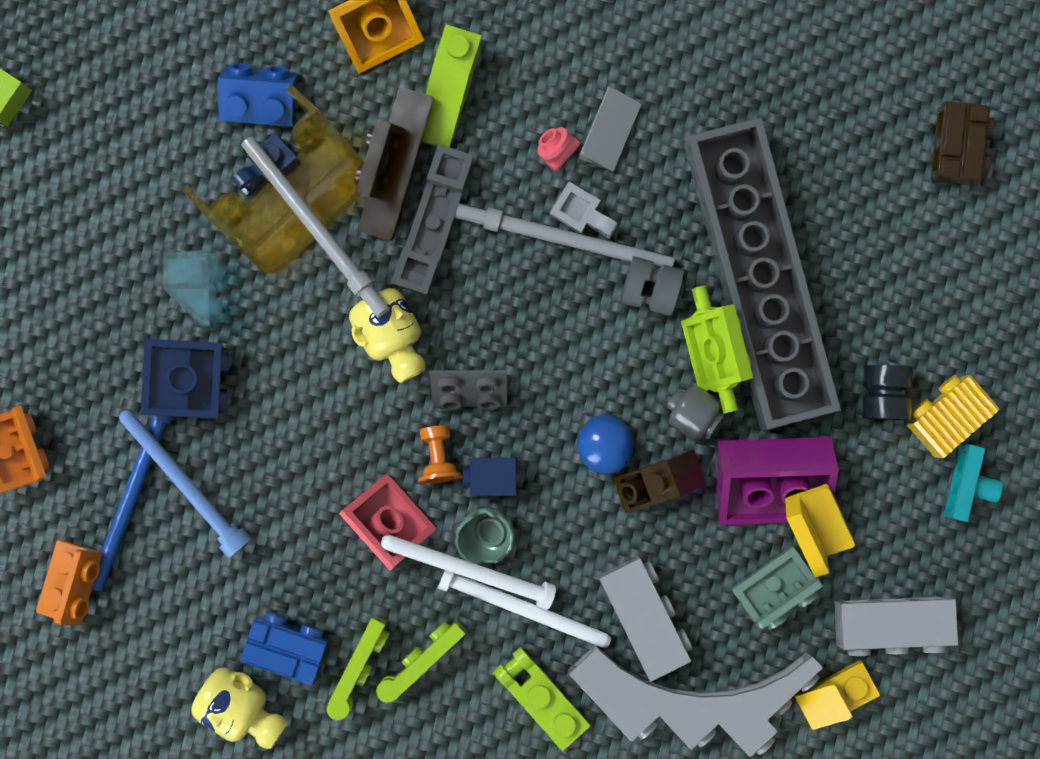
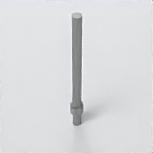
M253 136L245 139L241 146L347 278V286L356 297L361 296L377 318L388 312L390 308L372 287L374 282L364 270L360 271L256 139Z
M458 204L455 216L458 219L484 225L483 229L498 232V229L628 262H631L633 256L653 261L657 269L663 265L673 267L675 258L503 215L502 210L488 207V210Z

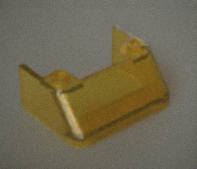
M290 85L286 91L306 114L295 124L292 130V141L301 151L296 156L301 164L291 171L286 178L327 228L361 195L356 193L358 184L355 183V176L359 165L362 162L364 163V161L323 113L294 86ZM270 183L261 189L248 203L239 194L229 192L219 196L210 206L187 184L181 189L205 217L266 274H275L283 270L315 239Z

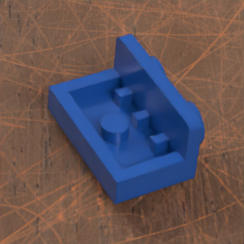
M233 63L229 67H225L218 77L219 121L293 127L295 122V86L298 82V73L289 72L288 68L282 66L267 67L266 70L252 69V66L246 63Z

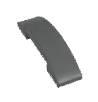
M438 144L405 248L402 249L391 282L392 285L428 295L455 220L458 204H460L474 155Z

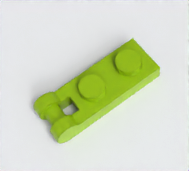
M377 615L371 618L327 705V713L334 720L346 718L351 711L353 699L350 695L355 685L363 687L373 668L367 664L373 650L380 654L390 634L384 630L388 621Z
M457 619L451 625L444 621L429 635L433 642L423 651L416 647L402 660L401 663L405 668L397 676L387 675L380 681L376 690L378 698L386 703L396 700L466 634L467 630Z
M520 646L512 654L514 658L505 666L500 664L493 671V674L556 745L564 751L591 725ZM525 669L531 676L520 685L514 677Z

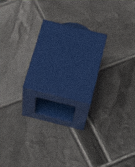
M470 458V465H463V488H470V496H516V458Z

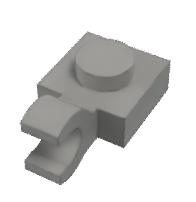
M568 182L550 211L551 217L580 234L583 233L588 225L597 233L610 240L617 228V222L596 211L601 200L571 182Z

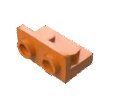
M57 540L36 613L55 619L54 623L62 626L81 625L89 609V597L93 583L100 572L99 563L102 552L66 540Z

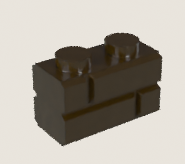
M948 101L938 108L930 181L975 186L983 181V177L988 176L991 167V156L985 154L987 140L992 139L995 128L994 118H989V106Z

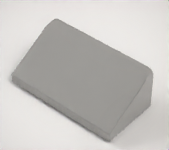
M608 86L579 159L614 172L641 104Z

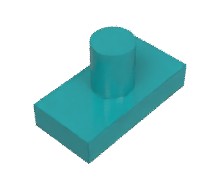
M960 445L943 517L968 522L974 497L995 503L999 501L1003 489L1002 481L979 475L985 448L974 445Z

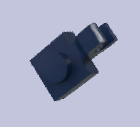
M275 133L260 145L285 177L301 164L298 158ZM248 155L247 158L253 165L240 169L231 178L247 197L255 193L266 180L271 184Z

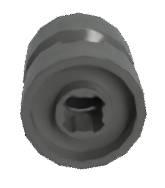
M633 256L620 302L639 308L644 304H649L650 311L671 316L680 291L684 270L667 265L657 269L653 261ZM645 280L654 281L652 291L643 288Z

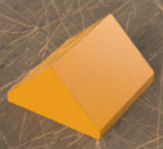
M348 0L328 11L333 25L359 74L424 42L406 0Z

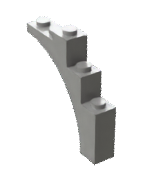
M594 645L568 669V672L631 742L637 737L641 740L646 738L657 727L658 724L655 720L660 716L690 750L696 745L703 747L716 734L714 728L719 724L751 758L755 753L758 755L763 754L775 741L773 736L778 731L771 725L768 719L772 716L777 718L785 713L792 704L790 699L800 689L803 692L810 689L818 681L819 675L817 673L823 667L811 655L804 653L782 671L757 683L726 691L695 692L668 688L642 679L617 664L598 646Z

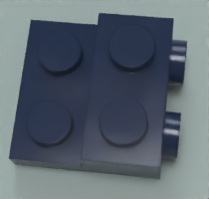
M145 339L140 415L218 419V411L226 412L227 389H220V374H228L229 352H222V343Z

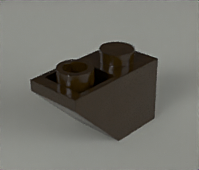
M694 449L613 478L625 513L680 497L707 485Z

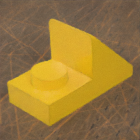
M860 660L814 684L807 691H801L794 695L812 730L853 718L850 713L851 711L880 696L863 662Z

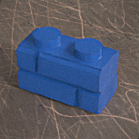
M266 612L265 617L260 615L256 617L252 623L240 662L313 686L318 678L330 642L329 638L322 636L324 630L309 624H302L301 629L287 625V617L273 612Z

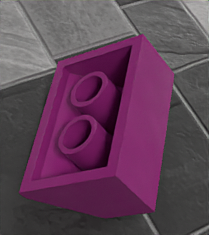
M832 438L718 441L716 478L719 525L788 523L785 498L824 484L829 485L835 497L839 468Z

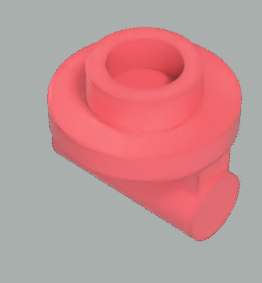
M552 128L540 137L537 152L553 171L558 172L581 144L565 128Z

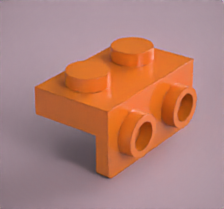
M21 405L12 408L9 412L0 414V494L41 481L46 477L45 470L49 469L44 450L36 448L32 435L36 434L32 416L30 413L24 414Z

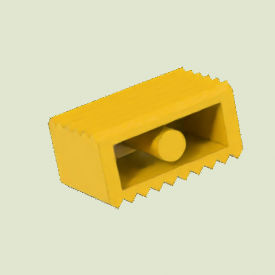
M953 375L938 388L942 394L933 402L926 399L912 410L914 418L906 425L935 458L946 457L1000 410L971 375H965L960 378L957 375Z

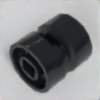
M865 365L863 387L869 390V394L863 397L862 418L912 420V399L906 395V391L913 388V367Z

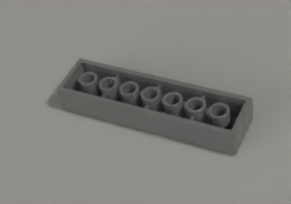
M762 118L688 136L684 143V149L727 305H735L737 316L741 321V332L746 351L751 360L753 379H749L747 382L760 430H768L840 411L841 408Z

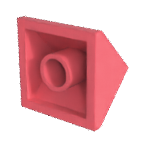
M388 473L339 513L389 570L393 569L405 556L385 550L381 546L384 536L391 535L419 545L437 529Z

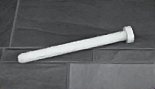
M391 535L384 536L381 541V546L387 551L536 600V606L545 610L550 608L555 597L556 586L548 582H544L542 586Z
M445 570L439 583L438 589L447 592L448 587H451L601 648L608 647L611 642V637L605 632L552 611L539 608L532 603L462 575Z

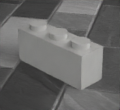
M637 556L598 576L650 682L691 662L687 654L688 651L693 649L683 629L676 631L670 619L676 613L666 595L659 597L653 585L659 579L650 561L642 563L641 559Z
M940 596L834 601L836 646L843 650H848L849 656L871 655V649L885 648L886 654H908V647H923V652L943 653L946 652V646L958 645L956 599Z

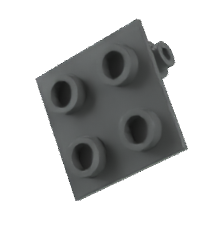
M507 370L429 371L433 407H440L444 410H458L461 407H478L482 410H494L498 407H507Z

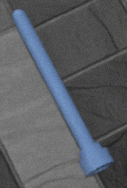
M124 410L120 413V422L220 536L217 538L222 544L219 548L228 558L252 539L243 528L238 529L235 524L230 526L132 411Z

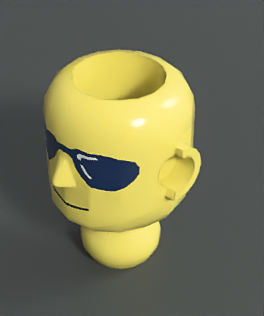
M387 288L377 293L390 308L388 312L377 318L366 302L361 300L351 309L349 319L352 325L354 341L359 346H363L372 359L380 361L388 358L392 365L391 373L394 379L399 383H403L425 371L426 365L423 357L415 353L412 347L419 340L421 329L401 292L394 288Z
M225 667L216 669L208 677L191 707L192 715L199 723L227 741L238 742L249 733L255 737L257 744L265 749L273 748L287 726L283 716L277 713L270 714L263 709L267 700L263 689L253 683L247 674Z

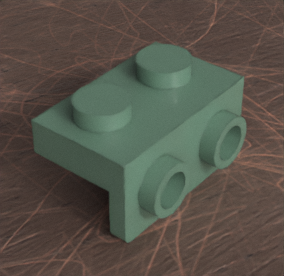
M790 546L732 587L731 591L757 627L763 629L767 626L771 630L782 624L788 618L786 612L797 604L800 608H803L813 602L819 596L817 590L824 585L818 578L814 577L796 549Z

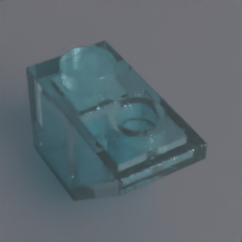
M209 251L163 252L164 290L201 326L208 329H217L216 320L222 319V301L220 297H216V283L221 282L222 275L220 261L215 260V255Z

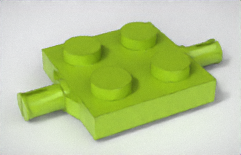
M707 285L693 288L691 291L693 292L697 311L691 318L682 320L681 324L697 386L705 391L711 390L719 393L723 414L739 410L733 388L739 382L753 379L751 360L746 351L741 332V321L737 316L735 305L731 304L719 308L712 307Z

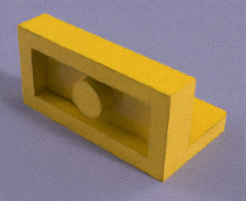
M824 484L785 498L788 523L815 578L829 573L827 556L855 546L853 536L829 485Z

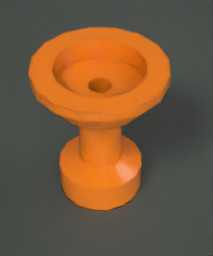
M438 425L420 429L421 442L429 443L431 465L424 468L422 477L418 478V483L435 484L463 478V473L458 472L454 464L446 462L444 441L451 438L449 426Z

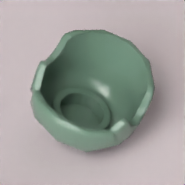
M488 507L479 508L471 511L458 525L455 545L459 555L468 562L477 565L484 563L496 564L504 559L512 550L516 532L510 518L499 510Z

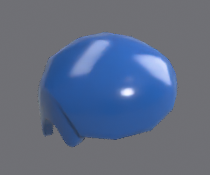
M607 413L592 416L580 428L577 441L580 459L590 470L601 474L619 472L630 462L633 454V436L630 428L620 417Z

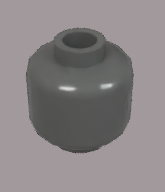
M696 385L689 387L686 392L678 389L667 405V408L672 411L669 417L670 425L694 441H699L703 437L709 440L725 416L721 413V401Z

